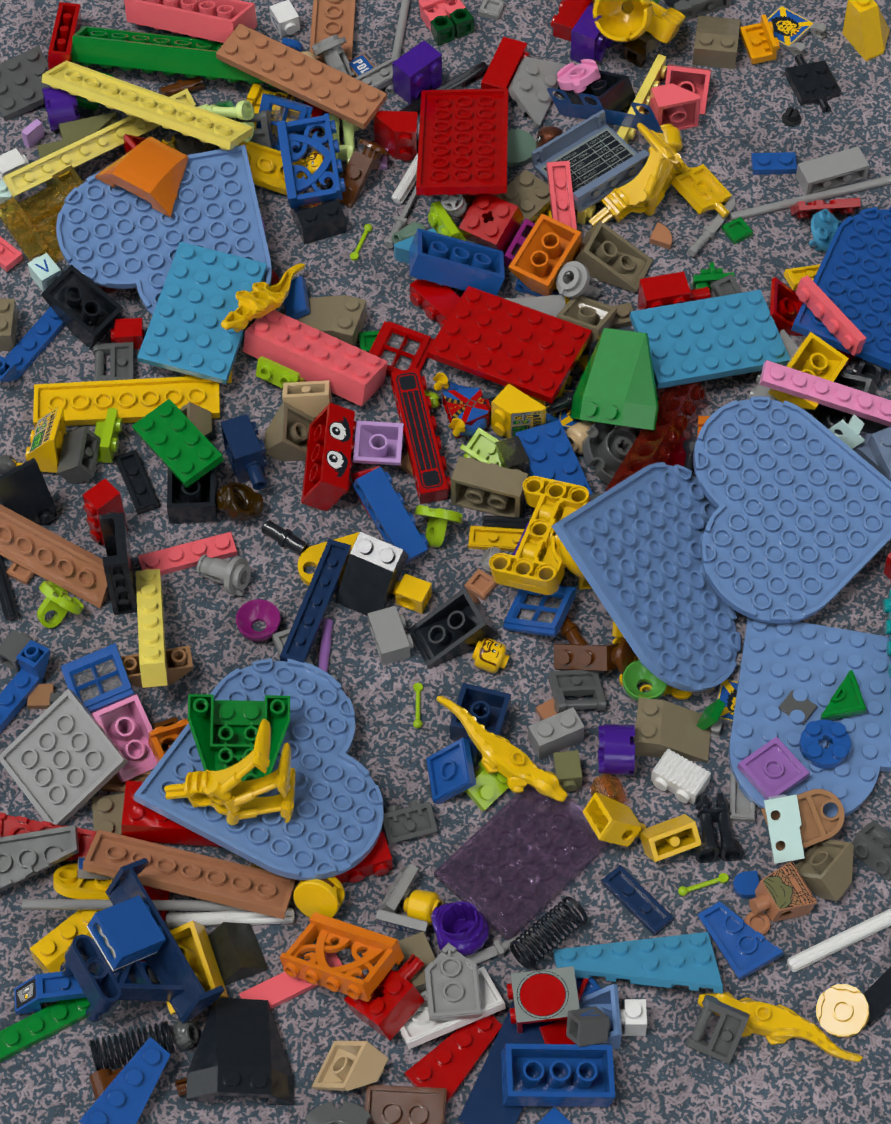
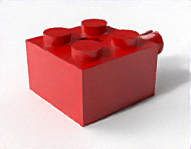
M477 194L472 205L467 204L466 212L461 215L464 219L458 228L465 239L479 245L501 250L504 253L524 216L519 207L491 194Z
M682 271L640 279L637 306L639 310L707 299L711 298L708 286L690 290L685 273Z
M411 954L410 958L398 971L390 970L373 991L368 1002L360 999L356 1000L350 996H347L344 1001L359 1019L391 1041L425 1002L415 986L410 983V980L425 965L417 956Z

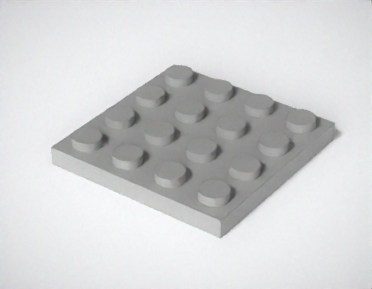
M67 689L0 754L1 764L43 819L60 826L71 818L129 762L76 694L70 689Z

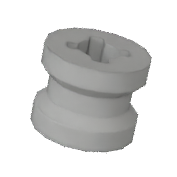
M462 194L443 195L442 205L449 216L459 217L466 212L467 203Z

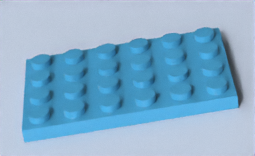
M180 242L137 356L138 362L227 384L246 328L240 332H235L233 329L225 330L221 327V322L230 311H235L239 307L238 300L235 297L237 291L246 290L251 292L253 291V283L263 282L267 263Z
M761 290L630 312L629 318L634 331L648 333L657 389L762 371L766 360L786 366L790 360L772 316H770L769 308Z

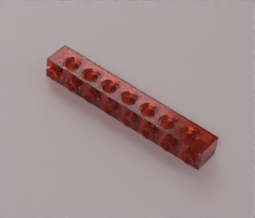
M701 381L667 387L658 402L655 430H641L605 492L650 464L666 462L669 459L672 450L679 442V438L684 430L687 429L689 421L695 415L696 409L701 401L704 400L705 389L702 387Z

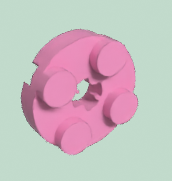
M591 59L580 60L582 64L575 65L572 62L564 66L557 73L560 89L573 90L574 93L583 92L587 85L601 77L596 62Z

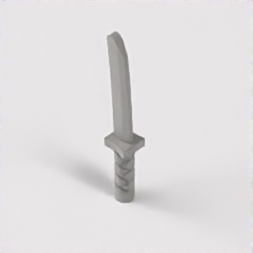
M416 187L401 216H395L394 218L395 225L385 242L387 248L394 246L392 240L393 233L407 226L406 217L417 197Z
M731 196L724 205L730 213L736 205L735 197ZM718 213L709 226L705 225L703 227L702 235L687 250V253L694 257L709 239L713 240L716 231L726 218L723 219Z
M520 934L503 941V943H499L496 940L493 942V946L465 957L471 959L476 964L495 956L501 958L504 956V952L510 950V943L517 937H520Z

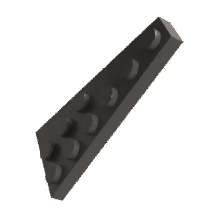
M71 825L0 837V892L79 853L77 827Z

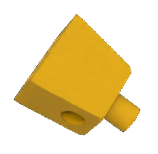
M597 792L594 793L582 811L596 836L601 841L628 847L635 837L640 838L639 831L646 828L645 824L638 821L630 807Z

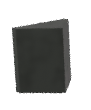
M223 922L208 935L224 986L268 970L250 924Z

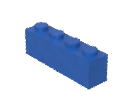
M380 466L357 478L352 486L386 543L403 549L409 555L405 563L407 564L427 552L428 542L426 537L422 533L419 534L415 527L416 521L410 512L407 513L404 508V500L401 494L393 489L391 485L393 482L387 471L384 472Z

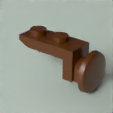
M359 140L358 143L365 147L362 153L354 150L341 177L344 178L346 191L342 192L343 200L338 201L348 207H352L357 201L371 169L378 171L382 155L387 157L389 155L385 148L369 140Z
M625 638L620 643L603 645L554 644V669L609 671L618 668L619 672L623 675L627 666L636 661V654Z

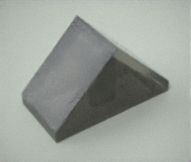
M514 436L495 442L501 467L521 470L530 477V460L519 437Z

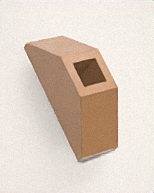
M190 645L166 649L168 685L175 683L193 670ZM139 654L121 656L131 684L142 687Z

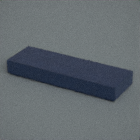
M621 865L601 880V884L654 936L673 921L674 917Z

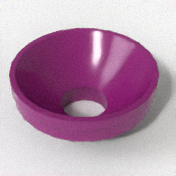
M251 600L243 604L238 610L236 625L241 635L252 641H264L271 638L278 631L280 613L277 607L267 600ZM257 621H262L266 624V628L263 631L257 632L252 629V625Z

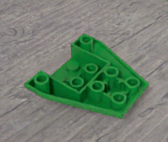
M188 694V723L204 771H219L229 768L254 750L260 723L263 719H266L270 722L271 726L270 763L267 771L264 773L257 767H254L241 778V781L257 779L272 773L290 723V696L265 695L264 701L214 700V694Z

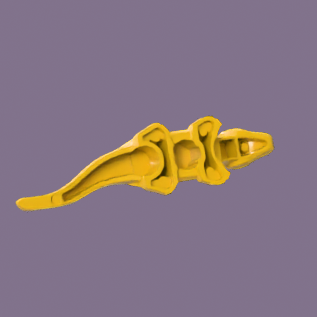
M299 263L289 268L276 285L269 286L266 282L253 283V291L251 292L246 290L237 291L235 297L238 300L239 307L235 311L228 313L225 319L222 320L221 327L225 330L233 329L235 332H240L247 327L249 321H252L254 318H262L276 308H279L289 294L293 277L305 268V264Z
M437 696L436 700L457 716L463 724L469 737L481 752V763L488 773L499 772L505 776L508 787L514 793H522L523 788L528 784L544 796L560 802L566 799L567 793L553 772L539 769L524 752L512 745L509 740L487 731L485 726L480 725L476 717L472 716L466 709L444 696Z
M723 991V994L699 995L698 1004L701 1007H704L702 1005L704 997L710 995L722 1003L750 1014L741 1037L751 1036L753 1033L766 1036L770 1045L783 1044L791 1038H798L812 1042L827 1054L839 1059L859 1062L863 1059L861 1055L848 1052L835 1045L815 1024L783 1005H773L747 997L737 1000L732 994ZM713 1011V1013H714L715 1015H717V1016H720V1015H721V1014L716 1013V1012Z

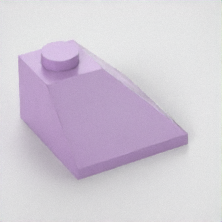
M356 421L353 463L401 465L403 423Z

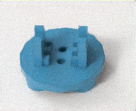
M827 209L815 213L811 219V231L814 238L809 241V246H815V251L823 250L827 252L833 236L842 221H838Z

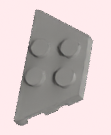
M525 57L521 61L508 88V94L517 102L522 113L527 112L533 120L531 124L533 128L540 126L552 101L547 88H558L557 73L566 64Z

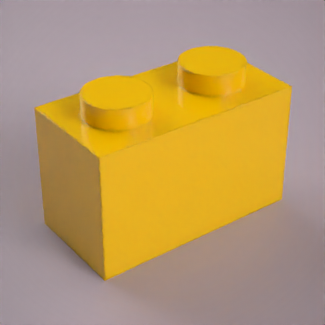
M686 814L639 831L644 853L654 862L701 845L696 822Z

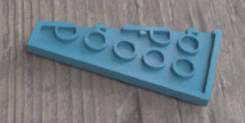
M708 932L553 950L555 967L574 966L576 978L589 979L592 976L606 977V981L616 982L617 978L629 979L630 984L666 988L683 985L689 986V990L699 991L701 987L713 989V993L723 994V985Z

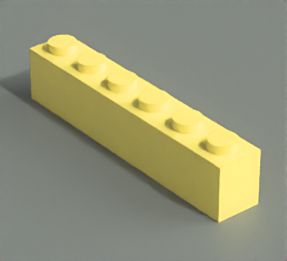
M160 569L136 571L139 664L142 688L167 686L163 590Z

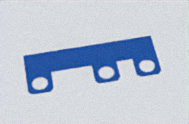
M547 88L561 115L586 120L591 115L604 110L607 124L638 129L637 124L642 123L649 130L663 133L651 107L646 104L632 102L631 106L636 114L633 115L605 110L599 99L589 94H579L584 106L572 104L565 91ZM558 91L562 93L565 99L560 100L556 98L552 92ZM584 98H593L597 105L588 104ZM636 107H645L648 109L649 114L640 113Z

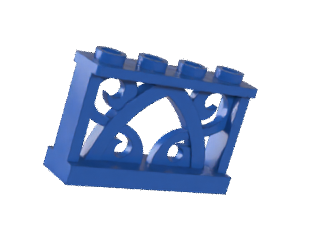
M326 113L323 116L285 122V120L277 121L290 208L297 209L301 205L335 199L343 200L342 192L346 191L344 178L339 176V172H343L341 158L337 159L336 153H339L340 149L338 139L334 140L333 134L337 133L335 120H330L329 113ZM323 128L325 130L324 137L317 136L319 131H316L312 138L309 137L312 129ZM305 130L304 135L288 134ZM327 142H329L330 151L324 146ZM300 145H303L299 153L293 152L295 147L300 149ZM308 147L324 157L323 162L312 175L304 166L293 165V162L300 160L306 154ZM331 164L333 167V173L328 171ZM303 172L308 178L305 180L303 175L301 179H298L297 174ZM326 179L333 181V186L327 190H321L316 186L317 182L322 186H327L324 183ZM311 187L314 190V192L299 194L308 190Z

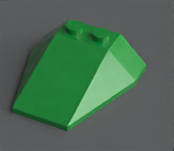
M604 328L573 395L570 418L655 430L658 400L648 333Z

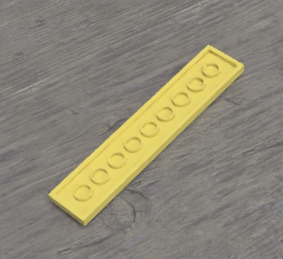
M67 60L42 74V83L48 84L54 89H62L71 95L87 98L90 102H98L109 109L123 111L126 115L142 118L145 122L159 124L165 129L181 132L184 136L200 139L201 142L217 145L223 150H231L252 136L253 133L252 126Z

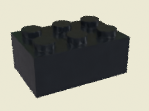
M218 465L187 488L168 469L167 512L169 523L217 521Z

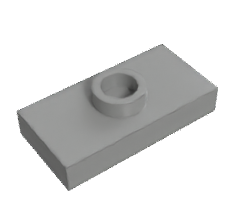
M413 864L403 867L378 909L388 912L395 911L399 902L404 901L411 890L408 886L419 868Z

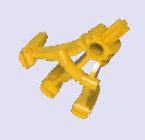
M638 123L637 128L651 145L648 149L650 153L649 158L643 169L632 181L622 187L615 188L601 200L604 208L588 220L592 227L599 221L606 224L612 218L620 222L631 212L640 214L644 212L648 216L653 215L674 177L682 174L678 168H685V163L680 154L656 132L649 130L642 123Z
M263 719L258 729L254 750L244 759L229 768L219 771L188 772L185 783L165 786V798L167 800L188 798L193 808L214 807L219 814L227 815L226 821L230 825H236L242 819L254 818L257 815L279 811L281 817L285 818V823H288L294 810L296 780L295 768H291V746L289 743L284 744L276 771L257 779L241 781V778L254 767L266 773L269 766L271 726L269 721ZM275 788L281 793L269 797H256Z

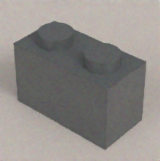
M86 427L64 434L57 474L71 484H77L93 478L101 438Z

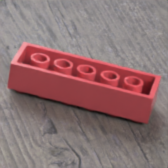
M124 0L127 22L135 23L138 26L153 27L156 30L171 31L174 34H185L192 38H203L210 42L224 43L239 23L253 30L257 27L255 3L241 0Z
M276 310L262 318L256 319L245 330L244 353L257 359L263 356L300 373V378H303L305 381L330 380L331 393L357 405L363 406L385 382L388 361Z

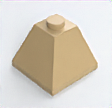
M334 1041L312 1088L316 1090L349 1091L377 1082L384 1072V1066L388 1057L368 1041Z

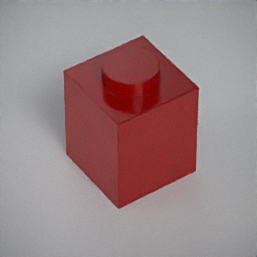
M115 319V328H111V341L116 343L133 342L134 349H140L144 340L143 319Z

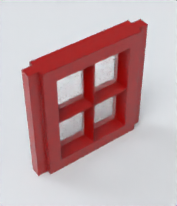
M384 321L369 353L388 361L386 375L391 376V372L419 368V372H421L427 359V350L434 339L431 336L393 322Z

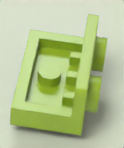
M440 201L431 203L430 213L428 214V222L438 234L466 241Z
M263 356L258 358L256 377L282 389L283 383L307 382L300 378V373Z
M108 408L106 420L96 423L94 434L101 438L97 462L112 463L114 452L118 450V434L122 431L123 420L119 418L118 409Z
M479 427L466 446L462 444L460 447L465 452L463 455L465 458H474L488 464L494 463L504 468H509L518 454L515 450Z
M480 761L478 763L480 767L474 772L476 785L463 792H466L477 807L484 811L509 787L505 776L499 772L488 773Z

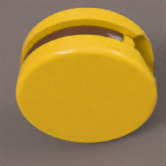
M334 876L326 879L300 880L294 890L293 897L297 908L310 918L316 912L333 918L344 902L345 891L341 882Z

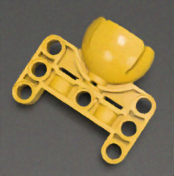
M595 0L592 11L593 19L601 15V18L594 21L596 28L607 39L615 42L635 40L647 31L657 40L669 43L675 37L686 18L684 14L676 9H666L652 0Z
M539 476L526 478L522 486L526 503L535 508L516 554H494L489 559V566L493 580L500 585L551 595L558 591L565 573V567L577 577L586 580L552 528V525L591 501L588 489L584 486Z

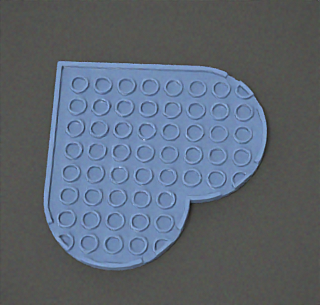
M245 145L235 146L231 150L218 149L187 155L189 159L182 182H180L171 218L153 209L150 202L116 185L113 188L96 179L95 175L98 173L86 178V182L78 188L75 187L68 194L61 211L58 213L56 232L64 259L69 266L72 264L97 285L116 289L137 288L143 305L152 316L180 242L267 263L263 282L271 286V259Z
M756 396L738 402L735 400L722 406L702 426L694 447V471L701 490L717 509L710 517L703 533L701 561L704 573L712 589L735 611L754 620L778 624L797 622L813 616L827 606L891 540V481L804 409L788 401L783 403L770 400V397Z
M665 462L642 468L552 525V528L639 658L641 664L661 681L674 688L689 692H701L724 682L734 671L737 665L735 661L736 655L740 651L741 646L740 632L736 631L734 620L737 619L734 609L728 606L712 589L704 573L701 561L703 533L710 517L717 508L707 499L699 486L697 478L692 475L691 470L677 464L670 466L665 465Z
M747 618L728 754L731 772L739 784V789L750 802H754L760 808H765L764 800L766 799L737 768L738 763L776 736L810 772L807 779L784 795H798L811 789L827 790L836 795L841 801L844 808V818L858 810L860 805L869 798L875 787L879 771L891 772V678H889L888 674L891 656H887L886 651L889 637L798 621L778 624ZM853 670L866 712L865 714L831 720L840 722L846 727V731L851 739L849 755L846 760L842 761L835 768L822 769L815 767L800 752L799 742L801 734L809 722L820 720L821 714L829 704L839 685L845 679L848 671ZM792 690L794 691L793 697L795 700L802 702L808 699L817 705L816 710L804 725H802V722L805 719V714L801 710H793L790 716H788L778 708ZM827 740L818 742L819 745L823 744L822 748L826 749L831 744ZM829 802L823 807V813L826 817H834L838 812L835 803Z
M272 658L254 661L251 666L241 670L237 668L224 677L210 693L214 694V700L264 701L265 695L290 696V723L272 770L274 772L278 769L283 746L285 743H289L292 752L291 768H295L296 780L294 810L288 823H285V818L281 817L279 811L257 815L254 818L239 820L238 824L230 825L226 821L227 815L219 814L214 807L193 808L188 798L170 800L165 798V786L185 783L188 772L204 771L189 723L134 794V801L271 873L295 880L326 879L355 867L368 856L377 843L384 817L383 799L378 785L369 776L370 772L361 763L348 755L355 734V712L350 698L342 690L341 684L327 672L309 663H302L292 659H288L287 662L272 661ZM275 788L264 793L263 796L256 797H269L281 793Z

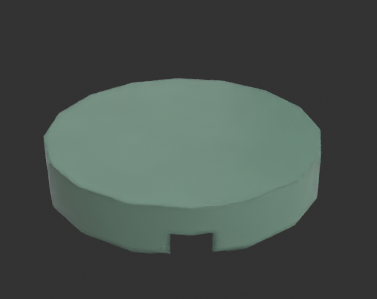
M510 129L508 130L507 166H525L532 161L531 152L536 150L535 139L526 131Z

